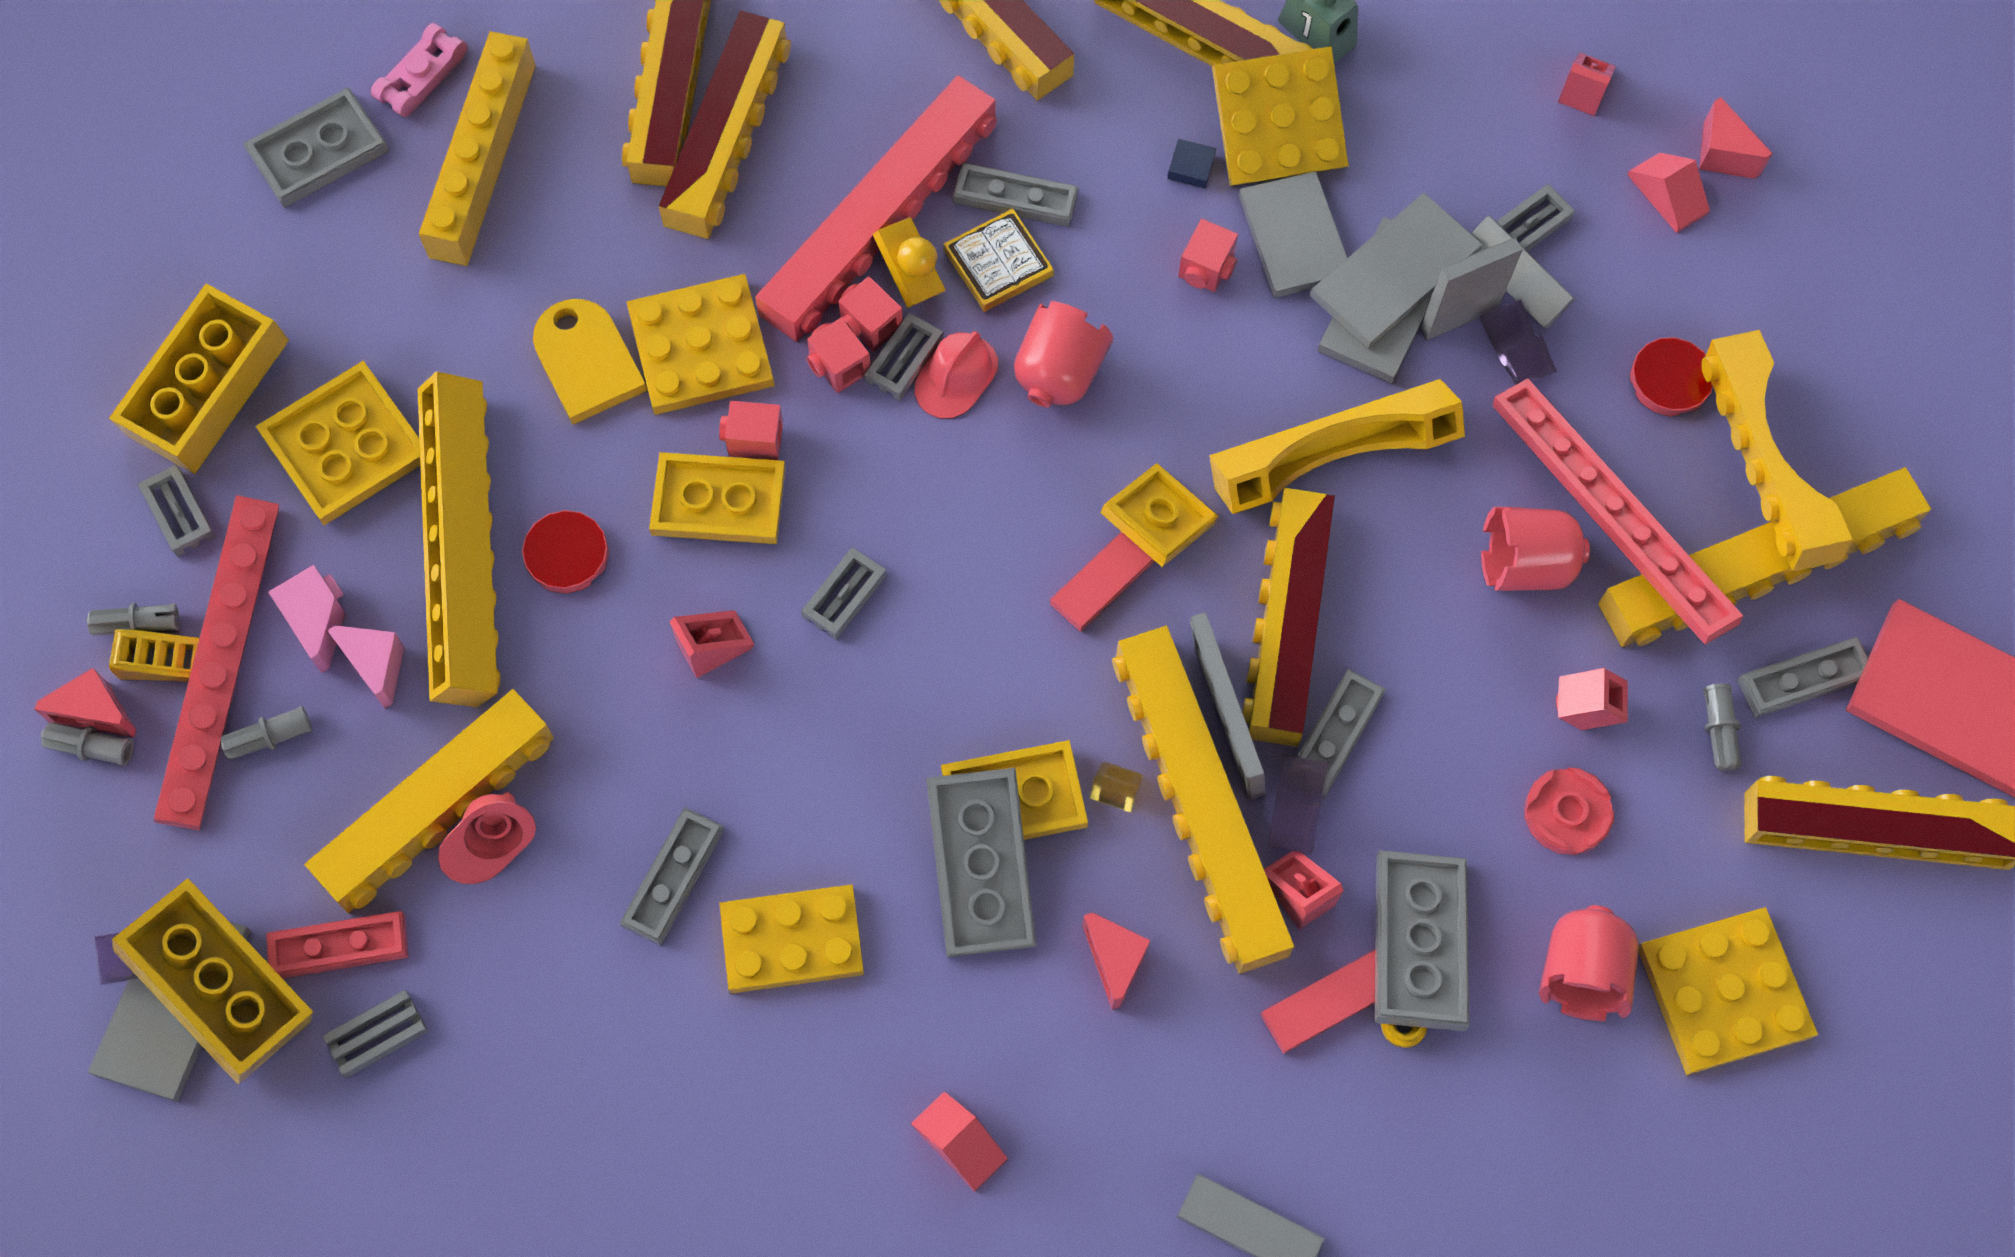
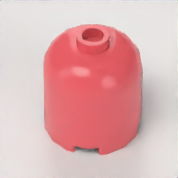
M1051 301L1049 307L1046 308L1043 304H1039L1014 363L1016 380L1028 392L1027 398L1036 405L1049 408L1051 404L1071 405L1082 399L1113 343V334L1108 327L1102 324L1098 330L1085 321L1088 313L1071 305Z
M1493 507L1488 513L1483 527V532H1491L1489 551H1481L1482 571L1487 586H1495V591L1558 590L1566 588L1577 579L1583 563H1587L1589 559L1590 545L1588 539L1584 538L1578 521L1564 511L1520 507Z
M1598 905L1588 906L1586 909L1575 910L1563 915L1557 921L1551 933L1538 993L1541 1001L1547 1004L1552 999L1562 1004V1014L1583 1020L1606 1021L1607 1013L1618 1012L1621 1018L1627 1017L1632 1011L1639 952L1638 939L1632 926L1619 916L1614 915L1611 909Z

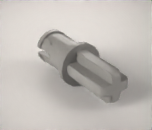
M130 603L129 608L90 611L87 617V626L89 633L93 636L112 635L116 629L148 632L178 631L180 623L175 619H179V610L176 603L138 607L136 603Z
M1725 683L1708 685L1703 689L1708 715L1705 731L1711 735L1715 767L1720 771L1739 769L1741 758L1737 730L1741 728L1740 721L1735 719L1732 686Z
M300 706L295 710L267 720L264 716L258 718L259 723L223 735L221 737V746L226 757L233 760L266 747L273 750L276 748L275 744L307 732L310 733L313 729L304 706Z
M48 723L40 736L42 738L41 745L44 748L75 754L81 761H88L90 758L126 766L131 760L134 749L132 739L98 733L97 729L91 726L80 729L57 723Z

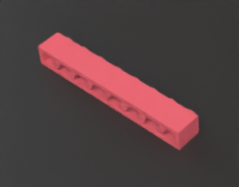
M957 75L755 296L759 316L796 343L805 333L814 331L820 323L824 311L831 304L836 305L851 281L857 275H864L870 268L873 257L879 251V247L872 234L906 218L911 217L913 220L922 209L923 201L932 192L937 193L944 186L950 171L956 165L960 166L962 162H966L977 141L981 137L985 139L991 134L997 123V118H995L996 100Z

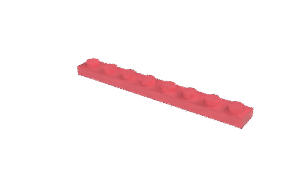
M1528 378L1494 397L1493 407L1705 645L1740 625L1743 617L1742 613Z
M239 495L235 497L154 815V823L200 831L221 748V737L224 735L279 513V504Z

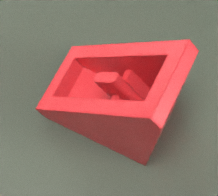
M1579 52L1558 102L1595 116L1616 66Z
M1720 97L1714 101L1703 124L1699 170L1757 178L1763 172L1773 153Z
M1660 152L1631 169L1627 174L1676 233L1706 216L1710 211L1698 166L1694 159Z
M735 610L677 616L670 621L676 643L696 678L751 650L755 645Z
M94 668L38 700L34 709L49 723H57L80 729L91 726L95 727L97 732L134 738L136 728L110 685Z
M1294 849L1264 869L1272 892L1298 929H1301L1335 907L1344 891L1339 881L1298 849Z
M1092 912L1084 915L1082 927L1111 1009L1113 1010L1121 1007L1148 951L1150 940Z
M943 1092L911 1123L915 1130L974 1192L1008 1160L1007 1156L979 1120L946 1092Z

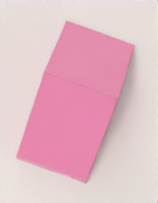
M336 625L327 630L385 709L391 706L405 649L397 634L389 631Z

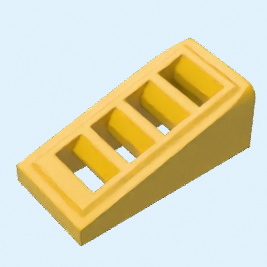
M116 629L109 669L120 680L188 682L199 638ZM134 648H136V649H135V655H134V661L132 662L133 651H134ZM149 649H155L152 665L147 664ZM168 649H174L171 667L166 666ZM186 650H193L190 669L183 668Z

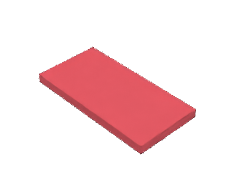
M1901 599L1896 600L1890 607L1846 711L2015 798V657Z

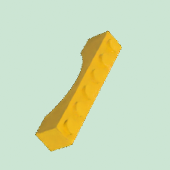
M1760 330L1712 339L1707 354L1702 359V372L1706 381L1711 382L1714 387L1719 413L1722 416H1726L1729 422L1733 446L1736 450H1741L1744 457L1748 481L1751 485H1756L1759 492L1763 516L1767 521H1771L1777 534L1776 544L1780 555L1787 558L1792 572L1842 561L1853 538L1837 503L1817 492L1800 478L1785 461L1772 439L1766 420L1765 393L1774 361Z
M1441 379L1209 455L1215 491L1231 513L1236 514L1272 502L1284 487L1288 486L1295 479L1333 460L1357 453L1382 449H1430L1465 437L1462 401Z

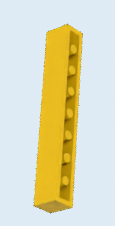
M436 371L418 388L430 702L479 707L498 694L501 679L500 672L496 666V648L499 636L494 626V608L497 596L492 585V569L495 557L490 544V530L493 517L489 511L488 504L491 478L487 473L486 454L489 448V440L485 435L484 423L487 402L483 398L482 381Z
M1906 467L1829 498L1837 503L1853 541L1842 561L1823 565L1824 568L1830 569L1848 559V554L1860 550L1862 554L1872 552L1885 543L1884 539L1894 535L1898 539H1903L1922 528L1920 522L1932 509ZM1771 522L1689 555L1734 606L1737 604L1736 600L1748 595L1751 600H1755L1768 594L1774 589L1773 585L1786 580L1788 585L1797 583L1812 573L1811 569L1816 568L1812 567L1792 572L1787 558L1782 557L1778 551L1776 544L1777 534ZM1642 574L1608 588L1598 603L1621 647L1634 642L1638 646H1644L1658 639L1662 635L1661 631L1674 626L1676 631L1689 627Z
M1166 625L1118 641L1116 657L1112 658L1116 677L1120 683L1126 681L1131 696L1127 697V703L1134 721L1141 720L1146 735L1142 736L1146 755L1150 761L1156 759L1161 774L1157 775V781L1161 794L1165 800L1171 799L1177 814L1172 816L1174 827L1181 841L1187 839L1192 851V855L1188 856L1190 869L1196 881L1203 880L1208 896L1204 897V904L1212 922L1219 921L1224 937L1220 938V945L1227 963H1235L1238 973L1242 974L1288 958L1294 948L1292 939L1168 626Z

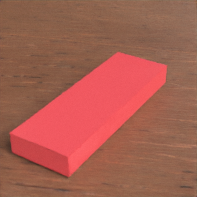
M1121 532L1050 599V605L1081 632L1155 561Z
M402 911L266 933L268 964L282 979L409 958L405 914Z
M1375 950L1261 1012L1260 1016L1283 1054L1375 1004Z

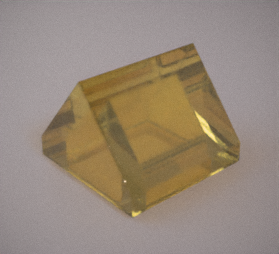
M1102 762L1094 777L1090 799L1131 812L1143 776L1129 769L1108 762Z

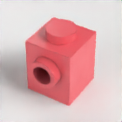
M1201 218L1181 256L1178 277L1184 279L1195 288H1206L1215 292L1221 279L1228 281L1235 268L1237 258L1233 256L1238 233Z
M869 276L861 283L849 286L838 301L840 318L842 317L856 337L862 340L873 352L892 337L903 321L902 307Z
M842 317L831 324L825 323L820 325L807 338L809 356L806 359L810 368L818 378L824 376L837 393L863 378L871 366L869 352Z
M730 401L728 416H721L719 426V439L726 442L729 457L779 460L783 431L781 406L777 404Z
M1606 668L1559 677V690L1556 696L1558 718L1580 730L1628 722V681Z

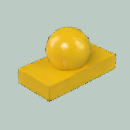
M911 217L884 227L872 234L907 308L946 291L935 269L938 258L936 248L929 240L920 237Z

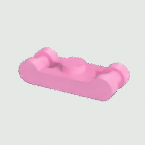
M429 24L422 34V39L386 77H380L375 81L371 88V96L381 103L385 104L388 102L391 104L392 110L402 117L409 116L463 59L467 52V43L456 36L449 37L446 35V30L438 24ZM438 48H439V49H441L443 52H442V53L439 55V57L437 58V57H435L433 54H434V53L438 50ZM403 86L408 89L407 91H399Z

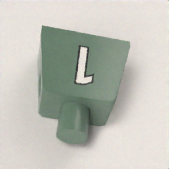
M1287 0L1278 17V22L1296 39L1310 45L1313 49L1332 46L1334 63L1357 45L1358 5L1355 0Z

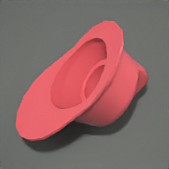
M973 331L971 334L957 332L944 338L920 370L915 381L914 394L919 406L927 414L939 419L955 418L965 414L976 403L998 371V356L994 348L981 339L980 334L976 331Z
M509 792L503 795H484L473 800L465 810L462 821L447 835L440 846L438 860L441 870L451 880L462 884H477L493 878L533 840L536 831L533 815L526 808L517 805L514 796Z

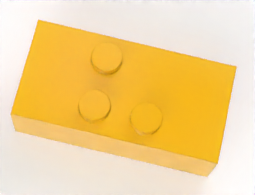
M205 283L109 419L127 437L195 475L287 345L289 339L273 319Z
M189 878L112 938L113 951L238 1085L311 1023L313 1011Z

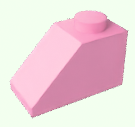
M312 565L268 593L320 672L323 673L330 668L337 644L327 630L334 625L342 626L345 611L337 599L344 596L331 574L322 577L316 567Z

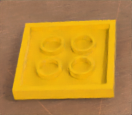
M1332 46L1212 66L1230 186L1349 166Z
M746 274L626 301L654 415L775 386Z
M364 360L255 426L323 526L420 466L419 437Z
M1766 907L1646 941L1638 945L1639 955L1686 1076L1809 1040L1818 1035Z

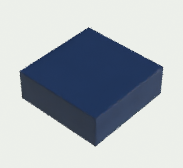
M1178 139L1167 179L1206 189L1217 148Z

